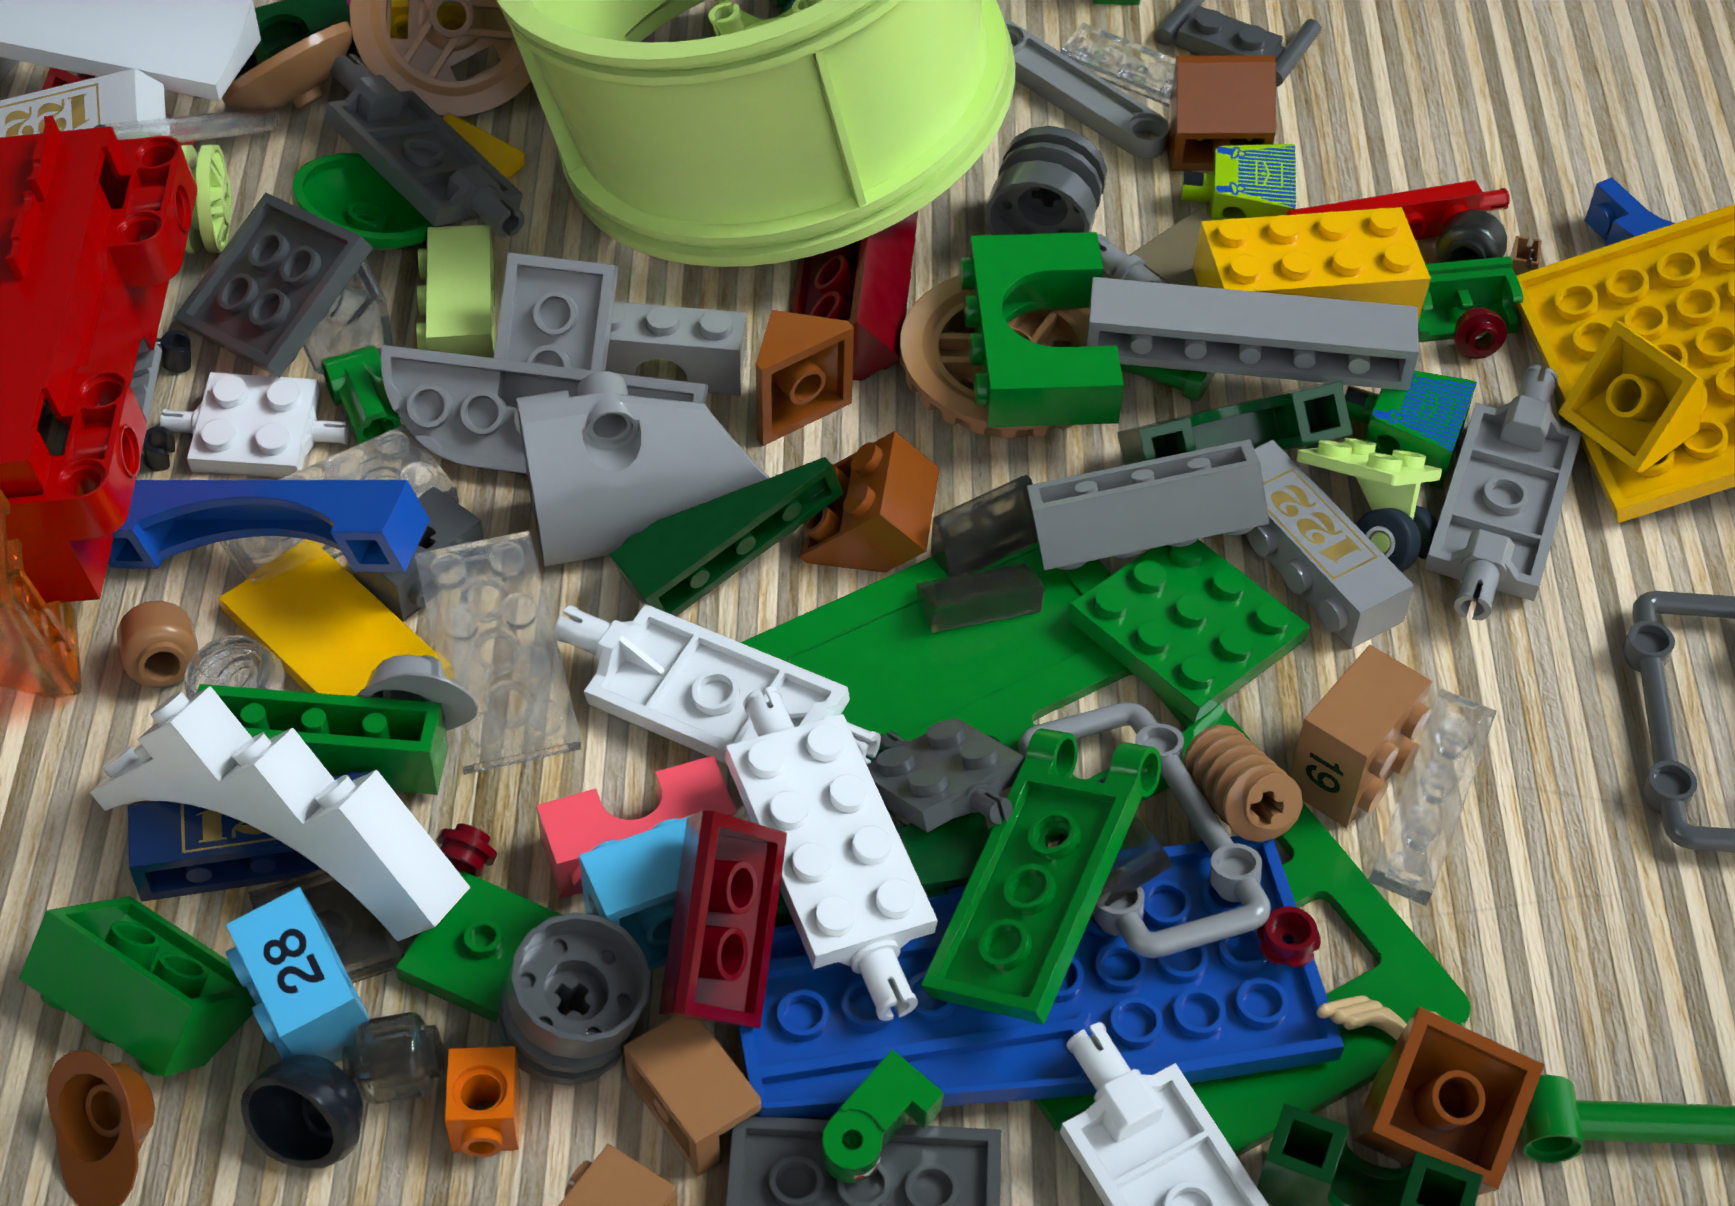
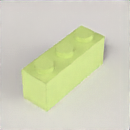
M486 224L428 227L427 249H418L420 280H427V285L417 286L419 316H426V322H417L416 326L418 349L494 358L495 261L490 226Z

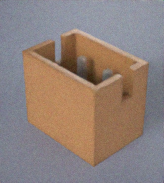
M1516 236L1510 255L1513 261L1512 268L1516 276L1538 269L1542 240L1534 239L1532 246H1528L1529 238Z

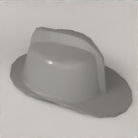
M399 655L383 660L372 671L366 687L356 695L360 697L441 703L446 731L465 725L473 720L479 707L471 693L464 687L446 678L442 670V664L436 658L426 655L421 657Z

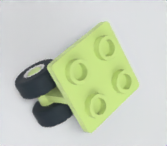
M1344 438L1343 443L1320 440L1318 448L1298 450L1297 462L1357 478L1372 511L1364 514L1355 525L1401 572L1407 570L1417 557L1427 559L1438 522L1428 510L1417 506L1421 483L1440 480L1441 468L1425 465L1426 456L1415 452L1393 450L1392 455L1375 452V443L1356 438Z

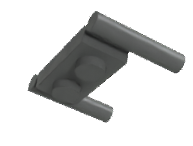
M1181 0L1155 32V38L1162 45H1169L1172 42L1178 47L1202 56L1275 55L1276 87L1282 85L1321 32V25L1314 19L1306 20L1287 47L1281 46L1283 36L1266 31L1260 26L1250 25L1228 17L1216 10L1201 7L1205 0Z

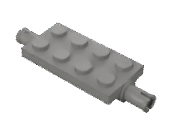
M1531 365L1526 368L1522 376L1519 394L1510 403L1499 408L1475 403L1429 549L1424 569L1462 580L1459 593L1454 601V609L1459 615L1467 617L1471 602H1476L1472 620H1484L1489 617L1496 590L1535 601L1582 434L1581 431L1561 426L1553 415L1550 402L1558 383V376L1554 370L1548 367L1546 368L1543 381H1538L1540 365Z

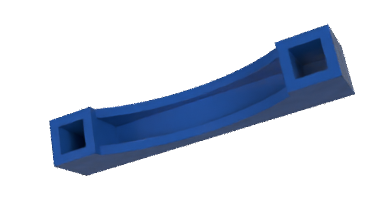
M136 480L128 517L125 523L113 533L114 537L108 565L111 568L158 569L163 560L204 545L238 538L279 536L307 539L342 551L354 572H406L430 519L408 480Z

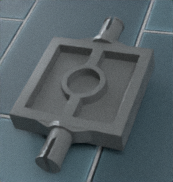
M956 717L952 720H945L932 725L927 730V733L912 741H906L893 731H886L887 736L885 734L880 735L881 742L878 750L880 754L875 761L867 764V767L885 806L928 833L953 818L971 812L980 813L995 824H1002L1001 818L1005 822L1010 818L1012 804L1008 799L1002 798L999 795L1004 790L1013 786L1025 760L1022 754Z

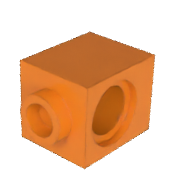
M515 1046L448 1049L445 1124L452 1153L464 1152L470 1156L489 1157L498 1154L501 1150H519L521 1077ZM491 1100L497 1102L486 1110L470 1109L480 1101Z

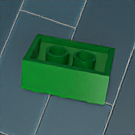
M131 896L46 910L19 976L21 981L41 994L40 998L45 1004L61 1011H67L86 1024L88 1032L101 1041L117 1045L136 1058V1064L142 1070L160 1077H168L205 1066L254 1014L252 1007L256 1006L247 987H243L239 982L229 960Z

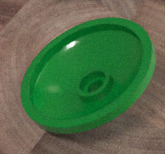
M339 153L316 158L303 165L293 179L291 196L294 206L360 235L373 247L372 250L389 251L413 247L427 240L428 227H443L433 226L359 153Z

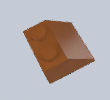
M1419 1007L1413 1013L1376 1075L1351 1140L1407 1166L1412 1163L1415 1153L1418 1151L1484 1175L1478 1195L1496 1191L1500 1187L1544 1064Z

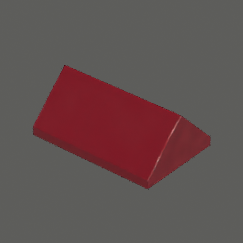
M702 810L687 818L659 1015L751 1028L761 1027L787 833L717 811Z

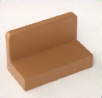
M671 1017L623 1045L627 1080L696 1174L699 1176L721 1162L719 1136L761 1110V1097L701 1020Z

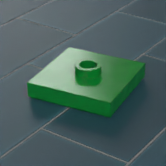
M462 871L460 875L470 888L434 928L418 934L395 967L397 977L403 982L497 1023L499 1001L518 947L529 931L548 918L563 914Z

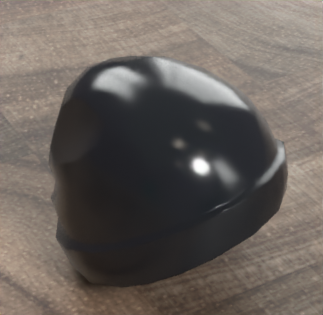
M296 1055L284 1058L277 1064L271 1065L263 1073L257 1075L243 1092L241 1098V1113L249 1135L264 1153L281 1163L301 1168H325L348 1156L355 1149L359 1140L364 1119V1106L361 1094L354 1080L326 1058L316 1055Z

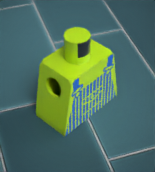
M1295 144L1220 146L1215 149L1211 173L1183 171L1180 200L1209 203V216L1214 220L1286 215L1289 210L1296 209Z

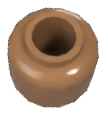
M165 601L144 602L130 609L119 623L117 628V646L121 665L128 677L138 684L151 688L169 687L183 681L193 672L199 658L196 633L186 611L176 604Z

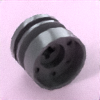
M1043 126L1029 128L1015 136L1005 151L1003 163L998 171V179L993 185L986 205L985 222L990 234L1091 232L1095 213L1099 207L1101 195L1106 184L1107 167L1101 152L1087 138L1070 129Z
M575 912L551 917L529 931L514 954L508 979L505 982L499 1001L496 1024L503 1047H516L519 1068L542 1082L572 1086L596 1080L617 1065L624 1053L623 1045L630 1042L636 1028V1023L648 1000L651 974L643 949L626 929L602 916ZM569 1009L572 1010V1012H570L567 1016L563 1015L567 1013Z

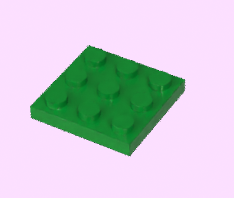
M1199 539L1188 546L1173 547L1165 545L1149 549L1071 602L1066 617L1069 622L1194 723L1303 643L1311 626Z

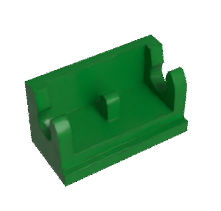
M1510 256L1425 264L1431 280L1418 321L1419 342L1453 339L1457 320L1463 313L1473 308H1485L1496 312L1503 319L1507 327V334L1517 332L1519 320L1512 304L1523 303V293L1512 268L1513 261ZM1481 333L1477 337L1484 336L1486 333Z

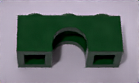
M282 0L256 7L255 13L261 41L233 82L270 57L323 29L342 22H349L350 24V7L346 0ZM352 38V43L346 56L354 54L359 58L360 56Z
M1284 1103L1257 1184V1188L1266 1202L1274 1206H1475L1484 1175L1416 1151L1412 1163L1403 1168H1385L1371 1164L1358 1157L1348 1147L1346 1138L1350 1129L1349 1126Z

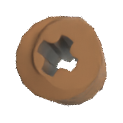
M1220 724L1206 728L1194 737L1186 749L1183 764L1214 813L1219 815L1220 819L1229 825L1234 833L1245 840L1263 842L1276 839L1293 826L1298 820L1303 807L1302 791L1297 782L1289 777L1283 769L1278 767L1272 759L1267 757L1262 750L1257 748L1251 740L1247 739L1242 732L1233 726Z

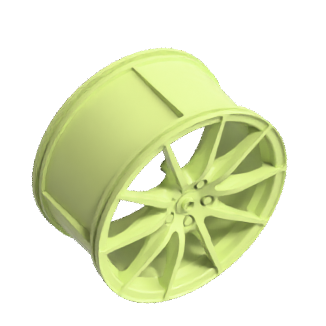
M495 0L507 24L510 26L558 147L564 175L575 201L584 214L607 235L638 252L663 260L689 265L741 267L774 264L806 258L852 244L902 221L945 192L973 166L988 148L1000 129L1009 109L1015 86L1016 65L1013 46L996 0H796L785 13L768 19L757 18L744 12L739 8L738 4L734 5L731 0H712L715 7L710 10L708 17L713 25L716 36L677 42L642 41L668 21L705 0Z

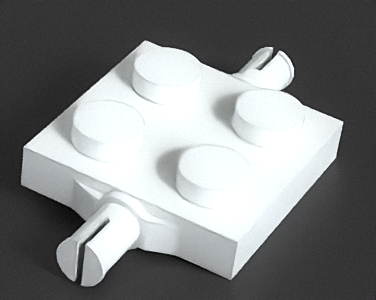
M210 372L203 400L194 412L163 409L160 417V427H164L170 432L193 434L187 461L191 472L300 479L305 457L315 442L342 443L347 445V438H349L350 432L348 421L317 420L316 409L320 397L317 379Z

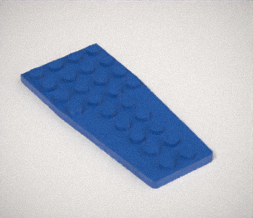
M1240 836L1230 837L1233 843L1247 845L1255 849L1261 856L1262 873L1260 885L1269 899L1270 913L1280 907H1297L1274 839L1255 842L1245 840ZM1203 841L1118 853L1112 866L1117 877L1132 879L1142 887L1144 891V915L1142 920L1150 932L1160 931L1243 907L1241 902H1231L1220 897L1210 881L1212 855ZM967 885L948 889V895L928 898L937 917L935 933L910 940L900 948V954L897 958L912 993L915 994L918 1001L916 1008L907 1015L899 1017L895 1007L892 1006L890 1009L894 1016L893 1020H880L861 973L853 972L850 966L836 962L813 969L793 923L774 928L761 1027L737 1026L746 1079L761 1097V1110L754 1114V1116L799 1119L834 1116L892 1049L944 1092L942 1107L1095 1095L1096 1089L1074 1054L1070 1053L1066 1044L1075 1034L1083 1029L1088 1036H1091L1092 1033L1089 1030V1026L1098 1022L1104 1024L1107 1034L1131 1070L1138 1069L1142 1075H1154L1176 1063L1189 1084L1340 1060L1344 1049L1337 1024L1329 1017L1320 1018L1316 1014L1318 1007L1328 1003L1329 1000L1315 959L1313 958L1309 964L1300 968H1291L1288 965H1275L1271 963L1260 951L1261 941L1257 938V929L1168 956L1148 958L1133 952L1127 946L1122 936H1114L1104 932L1094 920L1092 913L1044 1025L930 998L921 984ZM1282 938L1286 944L1294 943L1289 938Z

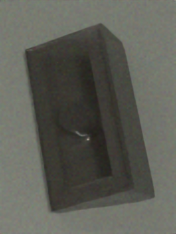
M1028 475L1016 478L933 517L930 555L951 580H959L1038 542L1027 485H1032L1033 483Z
M1025 563L916 584V591L932 633L1041 612L1045 591L1042 581Z

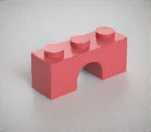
M714 755L655 771L658 807L651 814L640 819L625 820L608 813L601 803L596 788L536 805L541 842L561 899L579 893L583 894L579 855L593 850L597 845L605 841H620L651 830L662 821L682 819L702 810L717 811L737 818L736 808Z

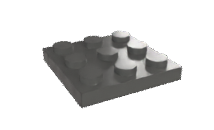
M265 192L174 316V319L193 333L280 378L289 364L295 360L298 352L320 321L328 314L330 307L351 278L359 271L361 264L373 247L360 235Z

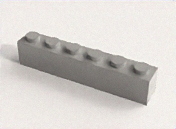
M1093 277L1086 346L1117 345L1120 364L1320 383L1342 381V385L1409 391L1419 355L1417 306Z

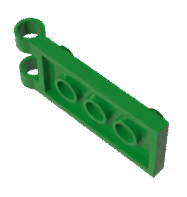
M1044 728L1034 732L1027 747L1026 758L1007 797L1012 804V814L1006 822L1001 818L1002 824L994 825L921 984L930 998L1042 1025L1045 1024L1142 797L1147 798L1151 796L1158 785L1161 774V757L1155 747L1126 742L1121 743L1113 753L1105 782L1100 783L1071 777L1078 757L1077 741L1073 734ZM1056 835H1068L1062 844L1048 848L1050 840Z

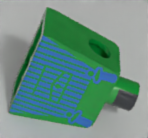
M1414 371L1409 391L1381 388L1380 393L1377 394L1349 385L1345 394L1349 419L1368 425L1365 440L1376 444L1375 452L1392 455L1393 450H1404L1425 455V465L1442 469L1440 480L1426 483L1442 488L1469 412L1477 382Z

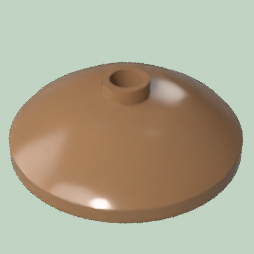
M349 22L338 23L323 29L257 65L231 83L222 96L225 105L237 109L262 111L283 107L293 102L296 108L300 110L320 99L323 94L319 87L332 77L331 69L334 61L341 55L346 56L351 46L353 30Z

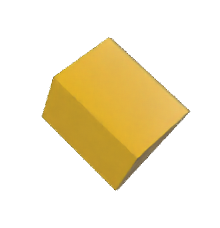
M1615 320L1559 409L1558 414L1636 472H1644L1699 432L1703 378L1621 321Z

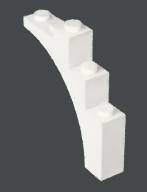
M211 686L189 698L182 691H179L153 710L150 715L156 723L137 739L140 745L136 749L130 745L111 758L102 767L108 776L90 791L91 795L105 811L123 804L141 801H168L194 805L245 822L298 851L326 871L350 891L397 941L434 928L470 888L377 770L353 781L348 775H343L335 780L294 728L271 739H268L263 732L252 738Z

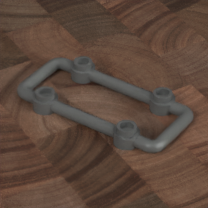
M1668 591L1646 592L1640 595L1633 603V625L1629 629L1623 644V653L1628 665L1635 671L1641 672L1654 765L1650 768L1643 784V794L1646 803L1654 812L1661 814L1666 835L1678 846L1691 850L1735 853V829L1693 826L1688 823L1686 808L1697 789V779L1691 769L1678 761L1664 669L1674 649L1675 638L1666 626L1657 622L1656 613L1735 619V596Z

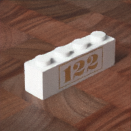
M135 68L0 100V137L43 133L45 127L44 116L53 115L59 131L112 126L118 140L167 136L164 84Z

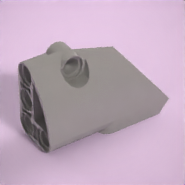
M610 371L596 372L582 379L577 386L576 396L569 397L568 390L516 398L528 486L544 567L610 556L609 554L622 546L628 537L643 531L657 520L770 478L729 435L705 403L631 396L628 393L625 380L619 374ZM796 529L792 531L790 534H788L786 537H790L796 531Z

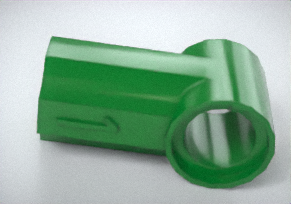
M371 345L321 359L323 375L331 399L335 406H342L346 420H348L357 443L367 444L372 449L390 444L392 438L402 431L400 417L393 410L384 388L381 358L376 347Z

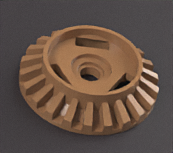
M350 0L349 11L350 25L353 30L352 35L364 65L375 76H384L398 91L412 90L440 117H444L448 113L457 117H471L494 110L518 95L531 81L510 26L507 24L495 0H409L408 39L390 37L392 0ZM453 2L459 4L464 9L466 21L461 28L447 30L439 24L437 12L445 3ZM494 47L501 60L498 64L466 80H456L451 67Z
M957 275L934 286L915 302L908 312L901 330L900 366L901 370L906 372V384L909 389L920 393L921 404L928 410H942L943 420L952 425L960 424L970 429L973 433L1001 438L1038 437L1046 435L1047 431L1054 427L1064 430L1074 426L988 428L985 405L976 406L974 399L975 372H980V366H971L969 359L970 333H975V327L965 326L964 298L965 295H970V290H961L960 276ZM1089 308L1034 310L1017 316L1008 325L1023 338L1040 345L1082 347L1086 346Z

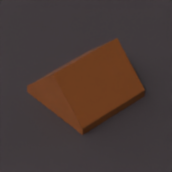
M777 310L771 311L756 362L757 440L762 446L852 403L854 327L848 321Z

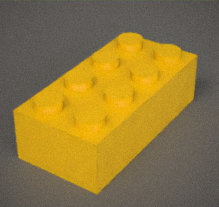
M1402 207L1201 221L1193 262V270L1199 287L1417 306L1418 321L1431 280Z

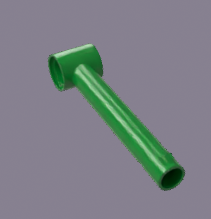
M1541 1075L1520 1130L1522 1150L1524 1156L1532 1161L1557 1163L1573 1159L1581 1154L1584 1150L1583 1141L1735 1146V1105L1576 1100L1572 1081L1562 1076Z

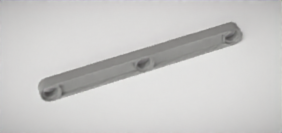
M1003 16L1011 42L1014 45L1015 80L1133 156L1150 159L1156 158L1166 151L1169 124L1163 116ZM1138 132H1151L1158 137L1145 139L1135 134Z

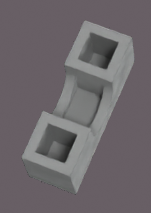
M614 302L605 371L638 376L639 367L642 362L650 359H664L680 366L686 373L688 382L709 386L708 393L741 395L747 362L746 312Z

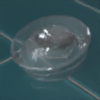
M244 635L224 636L209 642L198 650L187 664L184 675L185 696L189 698L196 694L199 684L282 690L286 673L282 660L256 639Z

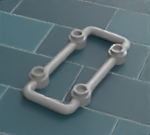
M1123 702L1028 728L1020 736L1018 750L1025 759L1029 741L1034 732L1040 728L1071 733L1076 739L1123 726H1131L1136 733L1135 744L1155 747L1159 751L1161 757L1160 779L1164 778L1212 855L1210 867L1212 886L1223 899L1231 902H1241L1243 907L1160 931L1150 932L1142 920L1144 915V891L1142 887L1132 879L1117 877L1112 868L1093 910L1094 920L1104 932L1114 936H1122L1127 946L1142 957L1159 958L1253 931L1267 921L1271 906L1266 893L1260 885L1262 873L1261 856L1255 849L1247 845L1233 843L1182 762L1184 737L1177 728L1167 724H1158L1153 715L1142 705Z

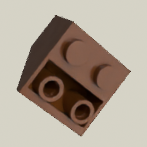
M1275 55L1176 56L1167 116L1169 124L1167 146L1171 171H1212L1215 149L1220 146L1274 144L1276 133Z
M896 431L874 443L868 442L864 444L854 454L834 465L832 464L844 494L804 523V535L799 558L809 564L886 573L927 551L940 470L937 465Z

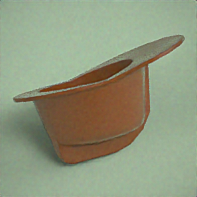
M89 1050L70 1051L56 1061L48 1077L46 1095L50 1118L55 1129L63 1178L68 1192L78 1206H121L134 1187L139 1167L138 1152L154 1124L155 1104L153 1094L146 1080L127 1063L117 1062L110 1064L103 1056Z

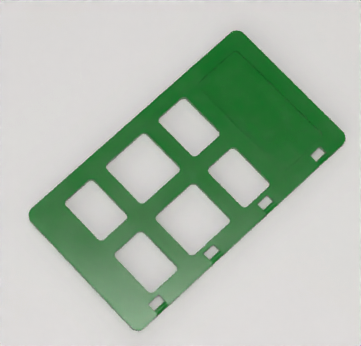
M1032 512L740 642L848 687L850 701L841 714L844 715L847 722L868 731H874L880 735L885 734V736H887L886 731H893L906 741H912L927 733V730L932 725L941 721L952 720L956 717L1018 753L1020 736L1028 728L1035 726L1033 721L1128 675H1135L1066 619L1070 603L1110 577V572L1099 559L1088 561L1083 566L1072 570H1061L1058 568L1044 570ZM1154 691L1185 728V731L1182 732L1184 737L1183 760L1186 749L1194 737L1212 726L1219 724L1233 726L1250 740L1221 704L1194 723ZM877 752L875 758H871L867 755L866 758L873 762L877 759L880 753ZM1109 769L1083 780L1104 783ZM1164 778L1159 779L1154 793L1147 798L1142 797L1140 802L1168 789L1169 786ZM1303 802L1298 820L1287 832L1276 838L1291 857L1290 861L1282 865L1297 908H1300L1316 899L1327 901L1378 962V966L1327 993L1329 1002L1354 996H1366L1370 1000L1378 1001L1384 1007L1391 1009L1406 1024L1415 1010L1422 1007L1430 1012L1435 1011L1441 1017L1465 1027L1471 1011L1470 1002L1465 993ZM886 807L896 830L902 828V824L892 810ZM994 825L989 827L990 834L992 832ZM1064 834L1056 835L1050 840L1048 848L1058 843H1063L1067 838ZM1124 840L1118 853L1131 852L1133 850ZM1337 1024L1344 1044L1340 1060L1191 1083L1190 1086L1236 1156L1239 1157L1273 1138L1284 1103L1315 1114L1372 1082L1397 1041L1386 1032L1374 1026H1363L1348 1030L1342 1024ZM1095 1095L1033 1100L1054 1130H1058L1060 1133L1062 1123L1086 1111L1095 1102Z

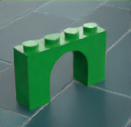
M1097 232L971 236L969 258H960L959 276L961 290H970V295H965L964 319L966 327H975V333H970L969 359L971 366H980V372H975L974 399L976 406L985 405L987 427L1119 423L1124 382L1117 345L1082 347L1045 346L1023 338L1008 325L1017 316L1034 310L1089 308L1093 277H1103V263Z

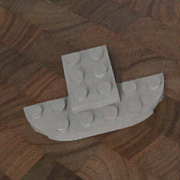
M508 252L494 358L382 345V378L393 410L397 412L404 425L418 442L447 460L480 469L527 474L516 398L568 390L569 397L576 396L577 386L582 379L590 374L605 371L619 268L611 264ZM619 374L625 380L628 393L631 396L697 403L706 402L709 388L706 384Z

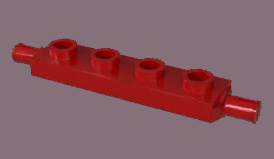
M1476 180L1289 210L1286 215L1402 207L1415 240L1440 236L1448 220L1459 212L1470 209L1484 210L1486 212L1508 209L1510 196L1506 188L1483 192Z

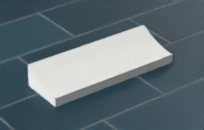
M0 0V57L97 77L135 68L164 84V90L216 101H220L261 41L253 0Z

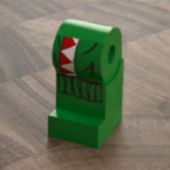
M892 1049L826 1125L822 1139V1158L825 1168L832 1177L841 1182L854 1184L865 1181L878 1168L881 1150L909 1118L914 1120L923 1129L929 1125L942 1110L944 1092Z

